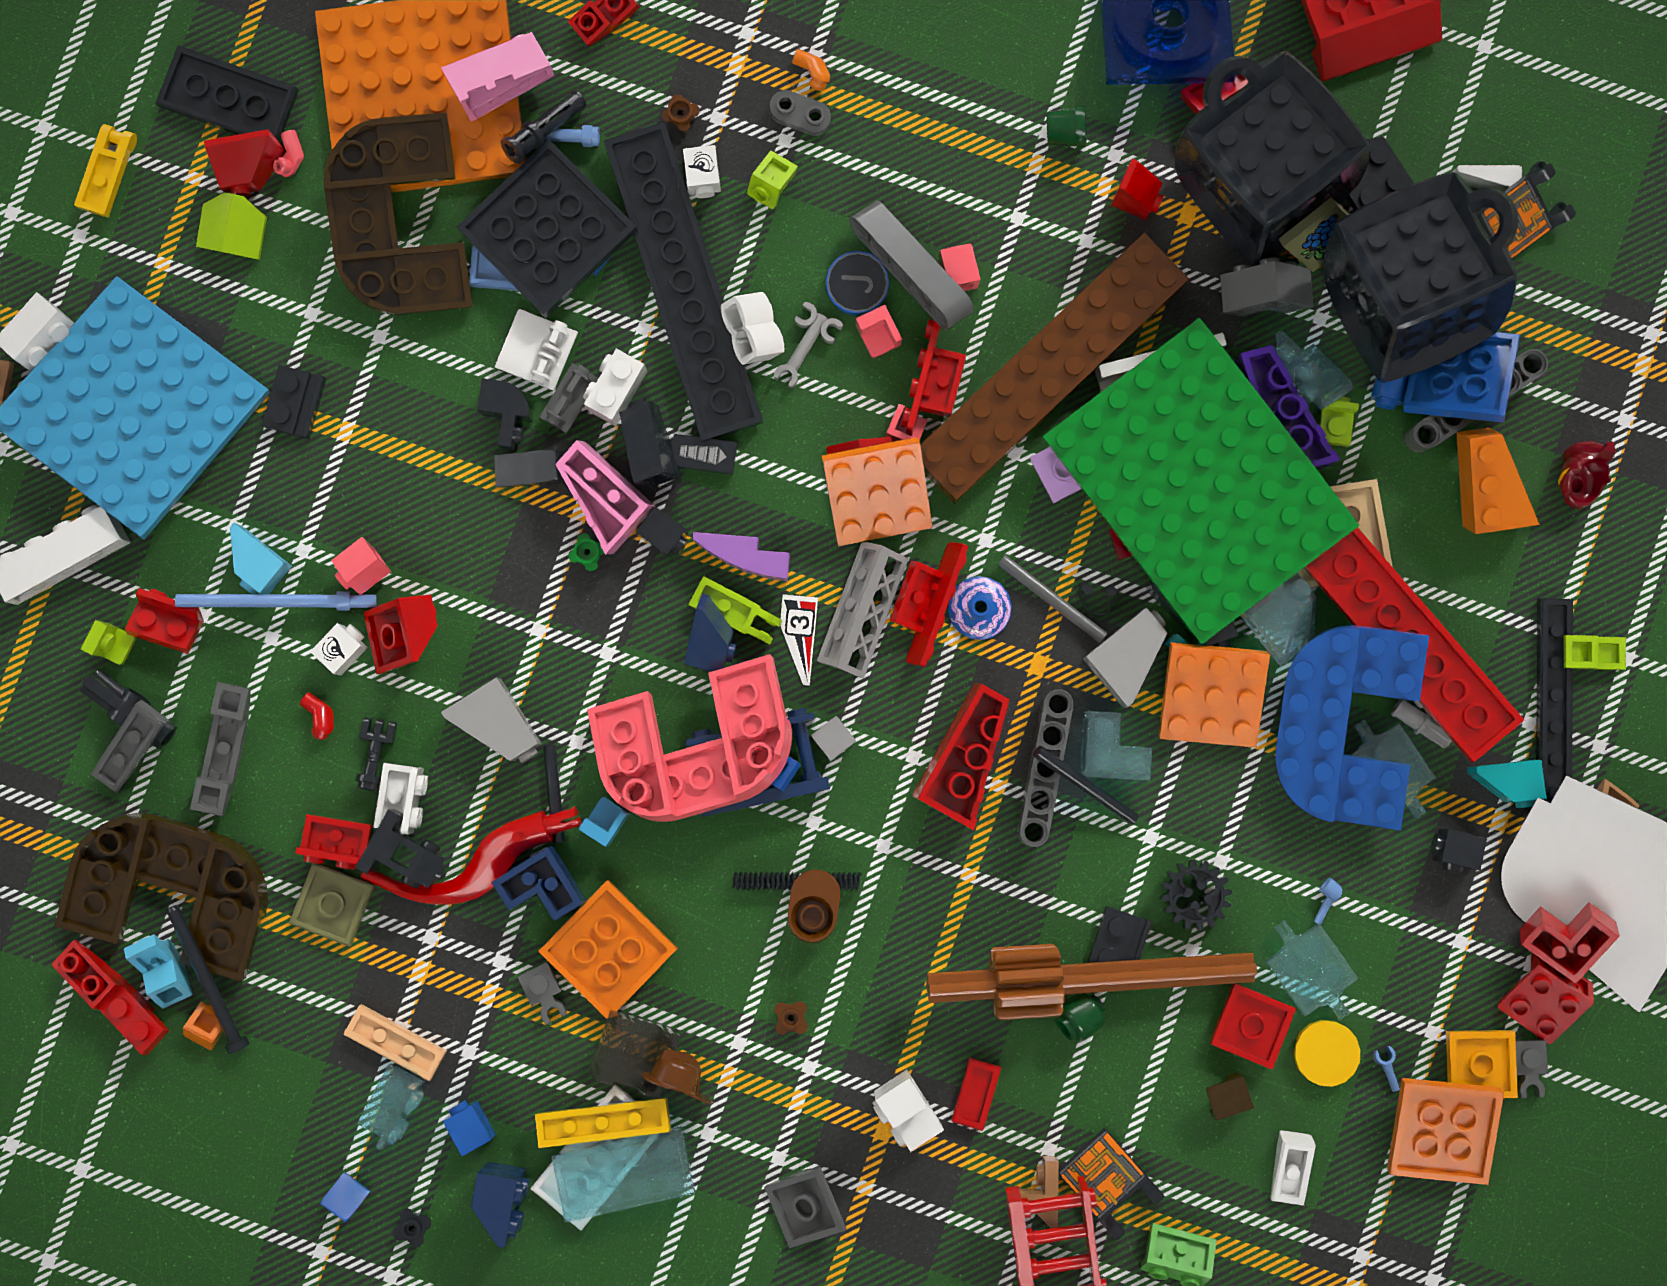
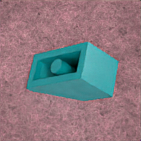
M1541 760L1467 767V773L1503 802H1515L1516 808L1533 807L1535 800L1538 798L1547 799Z

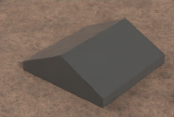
M821 1167L800 1170L764 1187L789 1248L846 1230Z

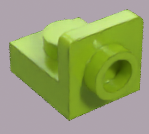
M770 151L753 172L747 194L757 202L774 209L780 194L795 176L798 166Z
M1332 396L1331 400H1326L1320 405L1318 425L1320 424L1326 434L1325 438L1329 445L1344 447L1351 445L1354 413L1358 411L1359 404L1351 403L1348 397Z
M95 620L81 650L123 665L136 641V637L128 635L126 631L110 623Z

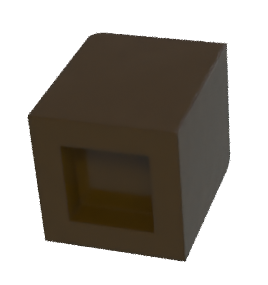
M1238 1072L1225 1076L1226 1081L1206 1088L1211 1105L1209 1111L1215 1120L1254 1108L1244 1076Z

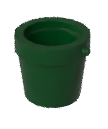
M1085 105L1047 112L1048 145L1077 146V148L1087 147Z

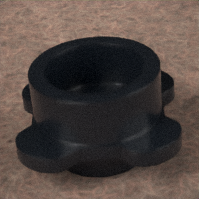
M404 1209L400 1213L401 1221L398 1227L393 1230V1236L398 1241L403 1239L410 1242L414 1248L420 1247L424 1243L423 1236L426 1230L431 1227V1219L428 1216L413 1212L412 1209ZM410 1225L415 1226L414 1231H411L409 1229Z

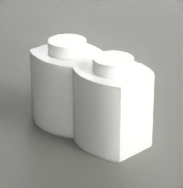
M763 292L734 296L721 304L723 321L728 331L732 334L733 348L742 365L771 360L784 352L783 336L777 325L773 322L772 306Z

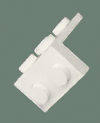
M389 763L383 764L373 828H378L388 809H396L403 813V821L398 829L401 831V834L408 835L414 833L415 828H420L423 808H418L419 797L426 794L428 776L423 775L424 768Z

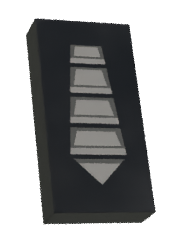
M674 434L672 451L679 468L734 475L737 442L709 439L702 442L701 437Z

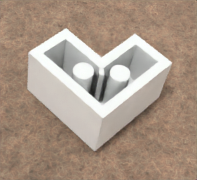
M905 1070L874 1091L875 1101L872 1102L873 1108L883 1124L888 1121L893 1127L890 1131L900 1147L906 1144L911 1152L944 1130L941 1122L908 1070Z

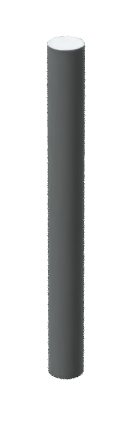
M1007 555L998 563V566L1098 643L1105 638L1107 632Z

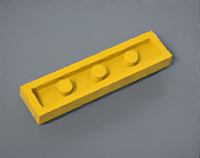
M667 1097L535 1114L538 1148L671 1131Z

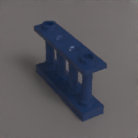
M806 708L787 712V719L794 728L804 775H801L802 782L788 784L784 792L770 785V789L764 790L750 799L701 813L702 817L830 789L828 777H821L820 771L816 772L806 722L815 720L814 713H807ZM711 729L693 732V739L685 741L687 747H692L722 738L721 733L712 734Z

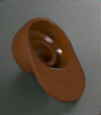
M809 870L797 877L793 883L788 908V925L793 935L803 942L819 943L826 940L834 931L837 923L841 893L839 884L831 874L822 870Z

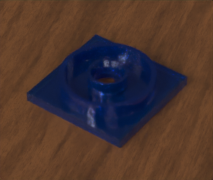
M1101 0L1106 85L1205 83L1208 75L1219 62L1234 56L1230 0ZM1174 9L1184 18V22L1178 27H1165L1156 22L1154 12L1156 10L1165 12ZM1236 76L1229 77L1225 83H1234Z

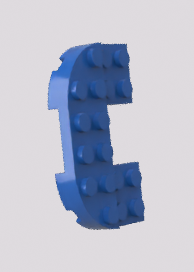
M1341 626L1320 633L1298 652L1289 668L1285 682L1276 746V767L1285 791L1301 809L1325 821L1334 822V820L1401 830L1410 764L1344 755L1352 692L1420 701L1429 635L1365 626Z

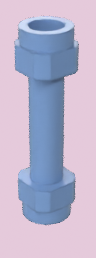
M583 125L582 129H556L545 137V141L549 139L554 142H581L583 147L599 146L600 128L593 127L592 125Z

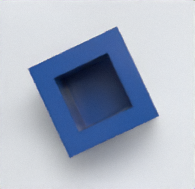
M466 1100L462 1101L448 1110L451 1116L443 1121L461 1156L487 1143L496 1135L478 1101L468 1105Z

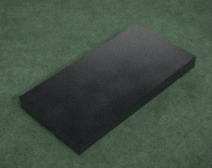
M178 45L155 104L160 108L237 135L268 129L280 142L281 134L284 132L299 90L296 86Z

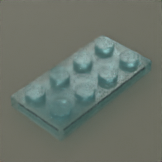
M682 1126L671 1128L670 1132L630 1137L553 1154L551 1157L565 1222L695 1194Z

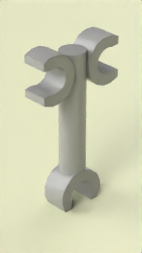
M804 302L803 308L811 313V317L803 320L796 316L794 319L797 326L808 328L788 363L780 365L774 372V379L777 381L782 373H790L792 379L788 387L791 389L798 383L797 371L819 334L821 333V338L824 342L833 344L835 338L827 334V329L829 327H836L842 330L843 328L840 320L836 318L827 319L824 315L817 313L814 305L809 302Z

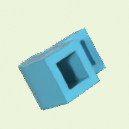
M153 934L124 948L126 960L143 975L146 995L162 1009L193 995L187 970L184 964L179 963L180 954L169 939L161 941Z

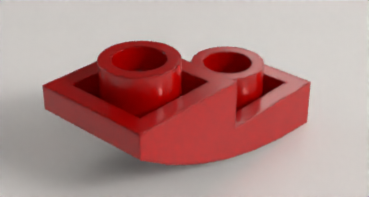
M590 0L567 22L587 46H591L621 25L640 6L635 0H596L595 2Z

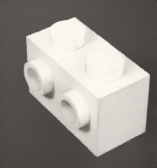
M36 292L0 332V347L15 361L29 371H32L57 342H61L69 335V329L74 322Z
M617 348L613 355L608 354L604 358L599 369L602 374L596 383L591 382L583 396L586 400L584 405L589 412L614 426L620 420L619 412L626 410L648 372L645 364Z

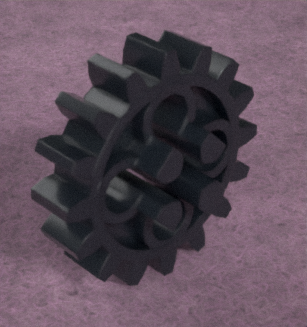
M1189 859L1187 868L1182 863H1177V873L1166 872L1167 876L1171 879L1170 882H1161L1160 884L1161 887L1167 889V894L1159 896L1160 900L1168 901L1169 904L1164 907V913L1173 912L1174 915L1171 921L1176 924L1182 919L1183 928L1189 930L1192 923H1194L1198 931H1202L1204 922L1209 927H1214L1215 922L1213 918L1215 916L1221 919L1225 918L1223 912L1220 911L1222 907H1231V904L1224 900L1225 896L1232 894V890L1224 889L1223 887L1228 882V878L1217 877L1220 872L1219 867L1215 866L1208 870V861L1203 860L1200 866L1197 867L1196 861ZM1187 874H1190L1193 878L1191 885L1194 889H1205L1206 883L1212 881L1215 885L1212 893H1201L1198 896L1199 900L1208 906V912L1205 915L1199 914L1200 905L1197 901L1188 900L1185 902V907L1181 909L1176 905V900L1179 897H1190L1193 894L1191 888L1183 884V878Z

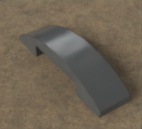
M217 682L210 712V714H214L202 773L200 777L196 778L191 810L224 816L243 753L250 709V688L223 682Z

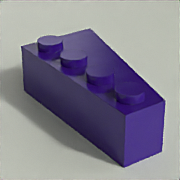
M1273 345L1241 353L1234 360V363L1314 467L1318 470L1332 466L1341 459L1335 450H1332L1326 440V434L1322 427L1316 423L1310 413L1309 406L1304 397L1300 396L1292 383L1293 379Z

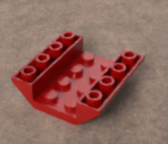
M1301 0L1317 43L1311 54L1322 82L1442 41L1441 0Z

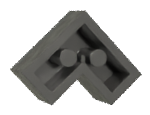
M1266 258L1260 260V265L1253 267L1251 265H1239L1233 267V272L1220 275L1223 313L1245 316L1266 310L1290 313L1314 307L1311 270L1297 266V262L1282 263L1279 258Z

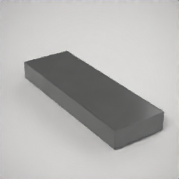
M140 700L137 702L91 772V775L114 792L118 793L121 791L168 719L144 701Z

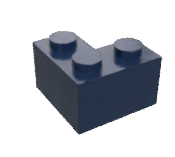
M554 846L545 848L492 882L508 910L518 907L538 894L554 921L587 902Z

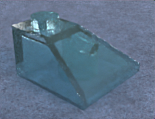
M1297 572L1240 616L1281 667L1314 638L1317 597L1311 591L1309 584Z

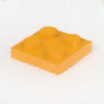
M1446 1031L1447 1078L1449 1083L1499 1087L1504 1092L1503 1098H1518L1515 1031Z

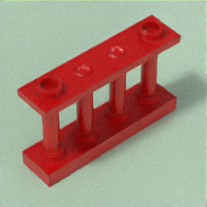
M1084 1176L1077 1177L1079 1193L1028 1201L1027 1197L1022 1198L1018 1186L1005 1188L1018 1286H1034L1033 1279H1039V1275L1089 1268L1091 1284L1080 1286H1107L1106 1279H1100L1091 1208H1097L1094 1187L1088 1188ZM1081 1207L1082 1224L1032 1231V1228L1026 1229L1025 1219L1031 1218V1214ZM1085 1237L1087 1254L1036 1261V1258L1030 1259L1029 1249H1034L1037 1244Z

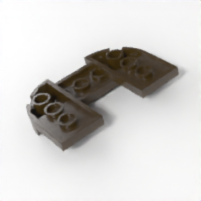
M447 112L384 117L364 121L349 129L328 156L324 171V190L335 266L347 290L358 301L375 311L400 316L472 308L464 242L399 248L390 185L455 179Z
M133 813L116 817L92 830L83 838L71 858L55 926L110 943H120L123 939L136 883L139 880L196 897L189 929L209 971L241 982L246 979L260 922L267 911L268 891L260 866L243 846L223 835L144 813ZM183 948L179 963L192 967Z

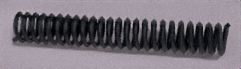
M735 871L732 888L736 887L737 890L740 888L745 890L747 888L748 891L752 888L754 891L757 887L759 891L762 886L763 890L767 887L768 890L772 888L775 891L778 888L780 891L783 887L785 891L788 886L790 891L800 873L797 872L795 876L793 871L791 875L787 871L784 876V873L781 872L779 878V873L776 872L774 880L773 872L770 873L769 878L768 872H765L764 877L762 871L760 875L756 871L754 877L752 872L749 873L748 880V873L745 872L743 880V873H739L738 879V873ZM835 872L832 873L841 891L844 889V886L847 891L849 884L851 891L854 890V885L856 891L859 890L861 872L858 873V876L856 872L853 875L850 872L847 875L843 872L842 876L838 872L837 877Z

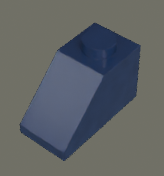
M702 594L696 607L684 664L716 671L724 668L726 662H733L737 645L731 643L734 633L733 629L709 595Z

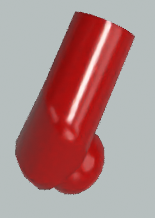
M308 692L302 698L299 705L313 714L312 735L316 739L324 740L328 738L334 729L333 710L329 705Z

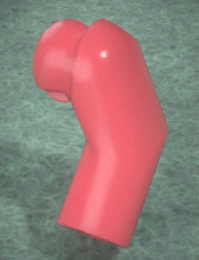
M288 130L281 134L286 152L283 157H279L278 161L275 160L273 163L274 171L283 177L294 175L304 159V153L295 130Z

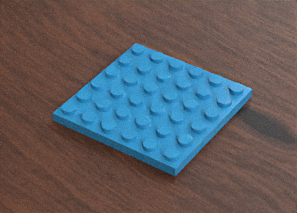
M116 276L69 329V335L54 345L0 406V432L145 540L268 397L270 392L265 386Z

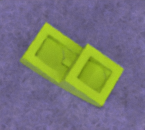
M1564 635V668L1626 670V637Z

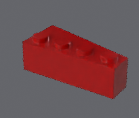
M974 683L912 796L974 830L979 805L982 803L985 792L984 787L988 772L991 770L996 743L999 741L1010 700L981 683Z

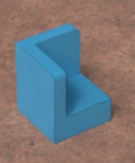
M602 797L589 818L584 819L579 830L605 847H608L630 813L606 797Z

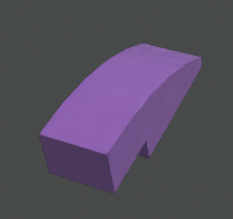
M693 532V540L696 544L727 565L766 579L788 582L790 553L758 550V537Z

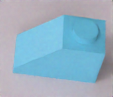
M233 523L230 527L234 573L242 579L239 584L251 594H257V592L270 594L292 565L246 528Z

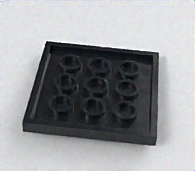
M549 139L456 226L460 233L545 318L638 231L636 225Z

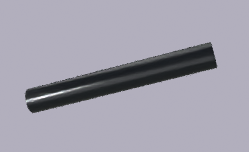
M556 745L543 746L549 814L551 815L562 811ZM564 831L552 835V843L565 842Z

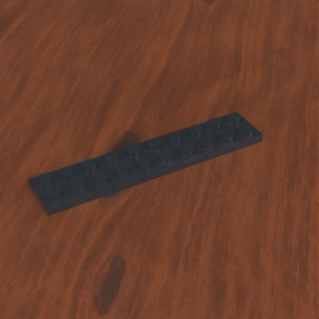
M665 122L604 140L628 217L638 229L634 235L702 442L762 424L763 420L745 365H742L738 360L732 344V334L728 331L723 321L721 304L724 301Z

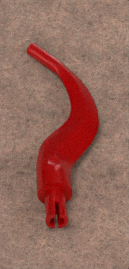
M576 806L548 816H546L544 811H540L508 822L489 833L482 840L471 862L460 875L446 882L431 884L429 888L424 885H420L418 889L376 870L374 873L369 874L363 872L361 878L400 897L420 903L444 905L463 903L479 898L494 887L492 882L504 875L522 852L552 842L553 834L580 827L582 824L581 818L577 817L565 821V819L579 814Z

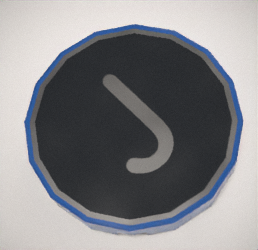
M862 251L847 252L835 259L828 269L826 277L827 295L837 309L845 314L860 316L878 308L887 297L889 288L888 272L884 265L870 253Z

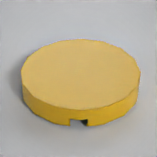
M1319 1020L1308 1024L1299 1032L1296 1038L1293 1058L1297 1069L1309 1081L1319 1086L1333 1087L1345 1083L1354 1075L1360 1063V1047L1357 1038L1347 1027L1335 1021Z

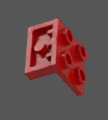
M1531 953V970L1498 1002V1008L1541 1040H1545L1547 1044H1552L1594 1004L1593 983L1582 977L1575 984L1537 955Z

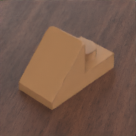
M1042 1156V1165L1036 1166V1184L1042 1185V1189L1019 1188L1022 1198L1027 1197L1029 1201L1058 1196L1059 1161L1055 1156ZM1058 1210L1036 1213L1050 1228L1058 1227Z

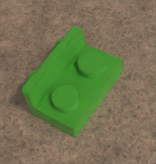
M1152 1223L1149 1228L1145 1259L1141 1262L1140 1270L1149 1272L1148 1275L1155 1279L1167 1280L1169 1277L1180 1280V1284L1183 1286H1204L1212 1279L1217 1240Z

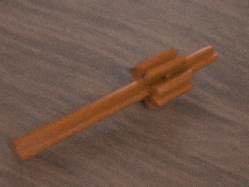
M1054 944L993 947L990 951L989 969L927 973L926 990L928 993V1003L992 999V1009L998 1020L1059 1017L1063 1013L1062 1003H1065V994L1255 982L1257 966L1254 963V954L1252 952L1060 965L1061 955L1059 949Z

